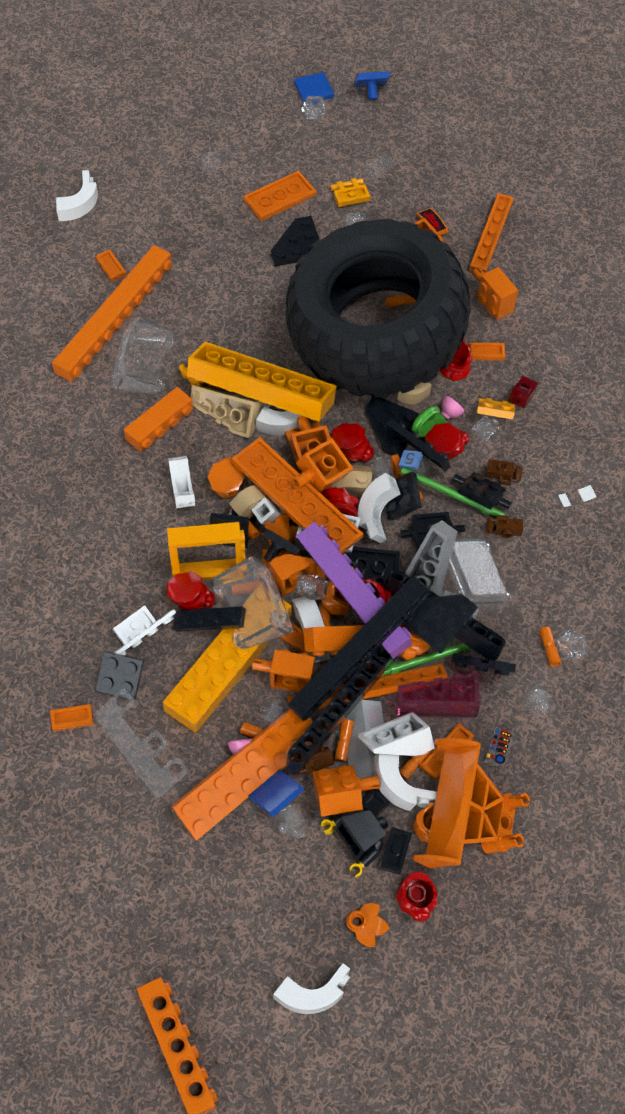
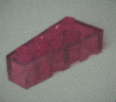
M478 670L471 671L470 674L466 675L456 674L442 679V677L435 678L434 681L430 682L419 681L398 685L396 695L397 716H404L411 712H414L417 716H478L480 708Z

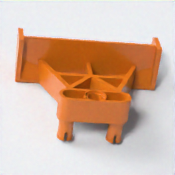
M459 738L435 739L434 744L445 750L426 855H413V861L428 868L456 866L461 864L464 844L481 843L483 851L487 854L502 853L508 851L509 848L522 847L523 843L517 842H524L523 836L519 833L512 835L515 809L527 807L530 804L528 803L530 801L528 794L513 795L511 793L501 794L478 764L481 743Z

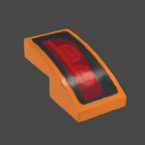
M432 208L416 213L418 220L426 218L440 235L449 232L444 221Z

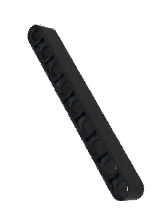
M415 576L408 580L293 697L288 707L302 721L311 717L428 597L431 590Z
M381 644L368 657L289 749L286 760L289 770L298 772L307 765L398 656L393 659ZM382 656V657H385L386 659H385V660H382V659H380L379 657ZM367 670H371L374 673L370 674L367 672ZM355 684L362 685V688L356 687ZM347 698L351 702H345L342 699ZM330 713H337L339 716L333 717ZM323 727L326 731H319L317 728ZM305 742H311V743H313L314 745H313V746H307V745H305L304 743H305ZM299 757L301 761L296 762L293 761L291 758Z

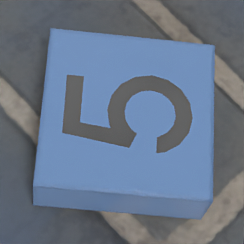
M404 450L399 462V468L402 469L404 467L417 471L423 457L422 452Z

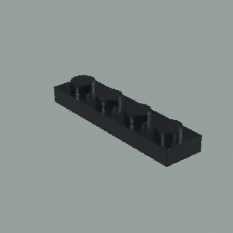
M391 419L387 423L391 432L418 452H422L423 456L446 472L451 467L448 461L449 458L443 452L438 453L428 441L425 443L421 441V437L414 431L409 432L401 421L396 422Z
M236 606L179 610L175 613L173 630L182 632L244 628L246 608Z

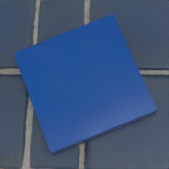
M324 72L294 79V84L304 105L334 98V92Z
M279 769L248 796L252 802L274 817L302 793L304 789L302 785Z

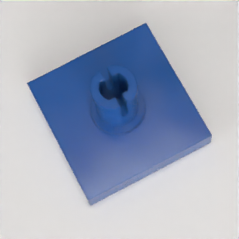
M389 71L358 73L354 80V87L367 86L368 99L376 100L378 99L377 86L386 85L390 78Z

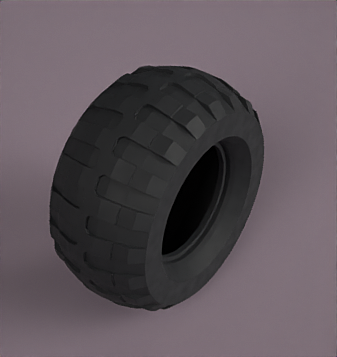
M393 219L364 220L346 227H340L330 232L324 239L316 241L310 247V252L301 256L295 266L296 270L290 277L286 296L285 320L294 349L315 376L322 378L327 383L336 385V390L344 388L348 390L349 394L362 397L368 394L375 395V397H387L391 393L409 392L414 390V386L420 383L430 382L437 377L439 369L447 368L453 361L457 349H460L468 329V320L471 313L469 285L459 261L447 243H442L439 240L437 234L429 229L422 230L418 228L417 224L412 222L393 221ZM398 291L416 300L414 306L404 316L384 324L355 325L339 316L349 302L373 292Z

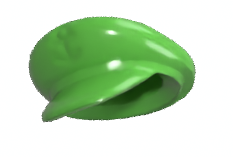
M431 406L417 415L412 424L411 432L414 431L420 437H425L434 425L447 423V421L440 414L439 407Z

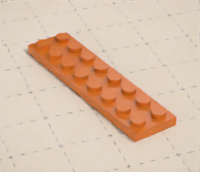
M261 437L232 457V463L303 530L313 522H316L319 527L323 525L329 533L327 535L329 540L334 539L339 545L340 549L338 551L341 554L363 538V533L309 482L297 489L293 485L292 479L300 474Z
M291 709L287 710L171 806L194 840L197 841L245 801L249 794L279 769L281 770L286 766L289 749L313 723L310 717L302 721ZM305 742L304 744L310 746L312 743Z

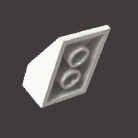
M414 712L358 734L363 743L376 754L418 756L435 749L430 727Z

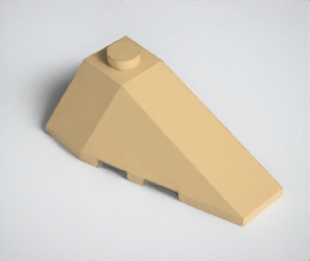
M192 385L190 398H192L194 407L204 414L214 417L218 424L222 423L227 426L231 433L247 438L252 436L256 429V419L263 409L264 403L240 394Z
M352 465L354 469L345 478L330 487L338 489L344 487L349 495L361 499L363 493L372 482L373 466Z

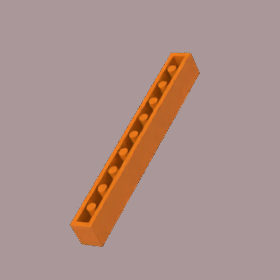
M155 245L151 247L54 359L52 366L55 374L70 382L75 377L80 376L82 369L91 363L92 357L101 351L104 343L112 338L113 333L122 326L126 317L131 316L133 309L141 304L144 296L152 291L153 286L162 279L166 270H170L172 267L171 253Z

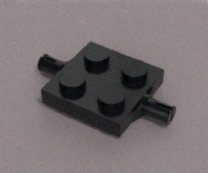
M473 472L468 478L455 474L452 481L461 485L458 491L459 494L490 510L498 504L509 509L512 502L502 498L506 488L497 482L485 478L482 474Z
M449 512L411 515L412 528L400 530L401 538L412 537L415 541L416 551H418L432 525L444 521L458 531L457 533L465 532V525H453Z

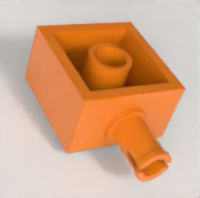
M481 267L475 268L472 275L480 283L477 298L481 304L485 305L488 313L498 320L514 312L519 290L503 271L497 267L484 273Z
M300 416L297 418L301 431L292 433L289 441L295 462L308 451L331 439L327 425L311 429L307 417ZM297 466L298 472H299V474H301L302 471H301L300 468Z
M333 438L305 453L296 462L302 473L294 477L292 483L299 489L309 482L318 492H322L345 478L354 468Z
M282 649L280 651L275 650L272 661L256 657L253 660L252 670L270 673L271 688L299 692L314 675L315 657L308 653L297 654Z
M344 765L338 768L321 769L312 772L314 792L321 817L363 810L362 791L380 789L378 775L359 779L353 765Z

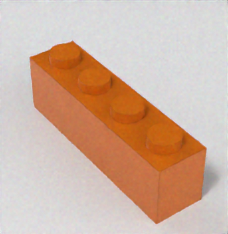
M176 387L123 429L125 439L139 452L144 448H149L154 440L161 438L170 427L176 426L181 418L188 416L192 412V398L179 387Z
M364 625L303 628L305 652H313V656H323L326 651H330V655H336Z

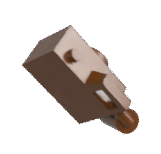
M488 459L486 477L499 479L500 484L511 485V482L521 481L523 468L514 465L513 462Z
M497 515V518H488L486 532L501 535L503 538L521 536L523 532V519H510L509 516Z
M327 746L321 747L304 769L296 772V774L305 772L310 774L313 771L334 765L330 749ZM293 757L292 760L298 762L300 758Z

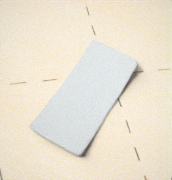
M591 485L578 490L583 502L596 497ZM560 494L559 498L563 506H571L566 494Z

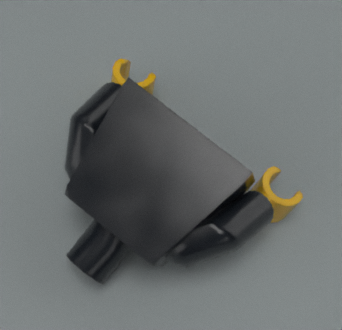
M369 810L340 813L334 816L332 821L323 820L321 827L330 825V828L325 830L324 833L330 835L335 829L356 861L360 859L361 862L350 866V871L354 867L360 869L355 878L360 877L362 869L368 867L380 854L383 847L382 839L386 836L384 829L388 827L387 820L384 817L376 819Z

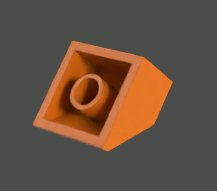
M284 554L273 558L269 563L270 582L282 598L314 580L315 561L312 558Z

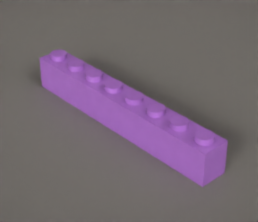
M313 522L296 537L366 624L386 603L381 597L376 598L373 594L376 591L369 582L366 584L363 582L362 578L364 576L358 568L353 569L350 566L352 561L345 553L342 555L338 551L340 547L334 539L329 540L327 537L329 533L324 526L321 525L319 527L316 522ZM399 626L382 643V646L394 659L412 645L410 640L412 635L405 626L403 628Z

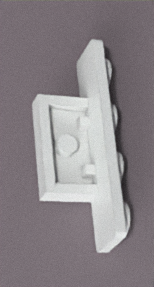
M146 606L141 607L112 628L123 644L113 653L126 655L125 650L130 646L135 648L142 643V637L145 635L150 637L158 631L157 626L161 623L166 625L174 619L172 615L176 611L174 609L170 610L156 621Z

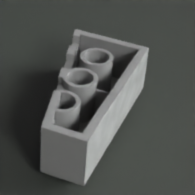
M444 521L432 525L405 574L411 578L417 577L431 591L440 596L458 531Z

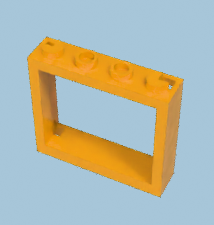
M239 522L167 528L173 577L176 574L189 571L201 576L202 580L243 576L242 569H246L244 530H240ZM235 543V559L180 563L178 548Z

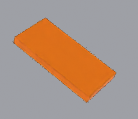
M298 170L243 196V200L258 219L263 221L317 195V191Z

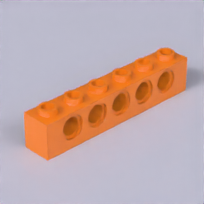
M162 977L136 988L187 1113L207 1114L215 1110V1102L218 1101L214 1089H208L205 1082L209 1079L205 1067H199L196 1059L200 1057L195 1044L191 1046L187 1037L191 1036L186 1023L181 1025L178 1018L182 1013L177 1002L172 1003L170 995L173 992L169 982L164 983ZM158 1000H165L167 1002L162 1010L155 1009V1003ZM166 1021H174L175 1027L173 1030L166 1031L163 1029ZM175 1042L184 1043V1049L181 1052L176 1053L172 1050ZM191 1063L193 1071L190 1074H183L181 1072L183 1064ZM198 1084L202 1086L203 1091L199 1096H192L190 1094V1089L193 1085Z

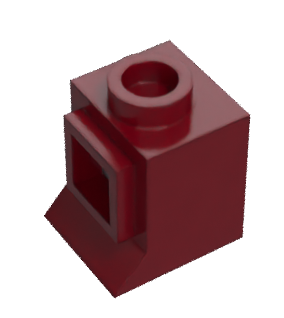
M522 375L519 382L512 389L508 401L525 408L532 400L538 382Z

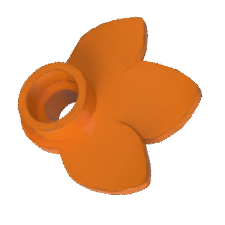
M286 513L277 516L274 523L266 521L264 525L265 528L289 542L295 541L299 527L290 526Z
M367 903L359 911H352L346 919L348 929L354 932L357 941L366 947H375V936L382 935L389 930V925L386 921L377 916L380 905L374 903ZM359 919L361 921V924L356 926L354 925L353 920Z

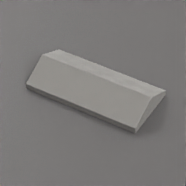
M362 699L346 717V719L354 721L349 741L348 766H354L359 779L374 776L373 757L376 753H373L363 743L358 734L384 724L381 701Z

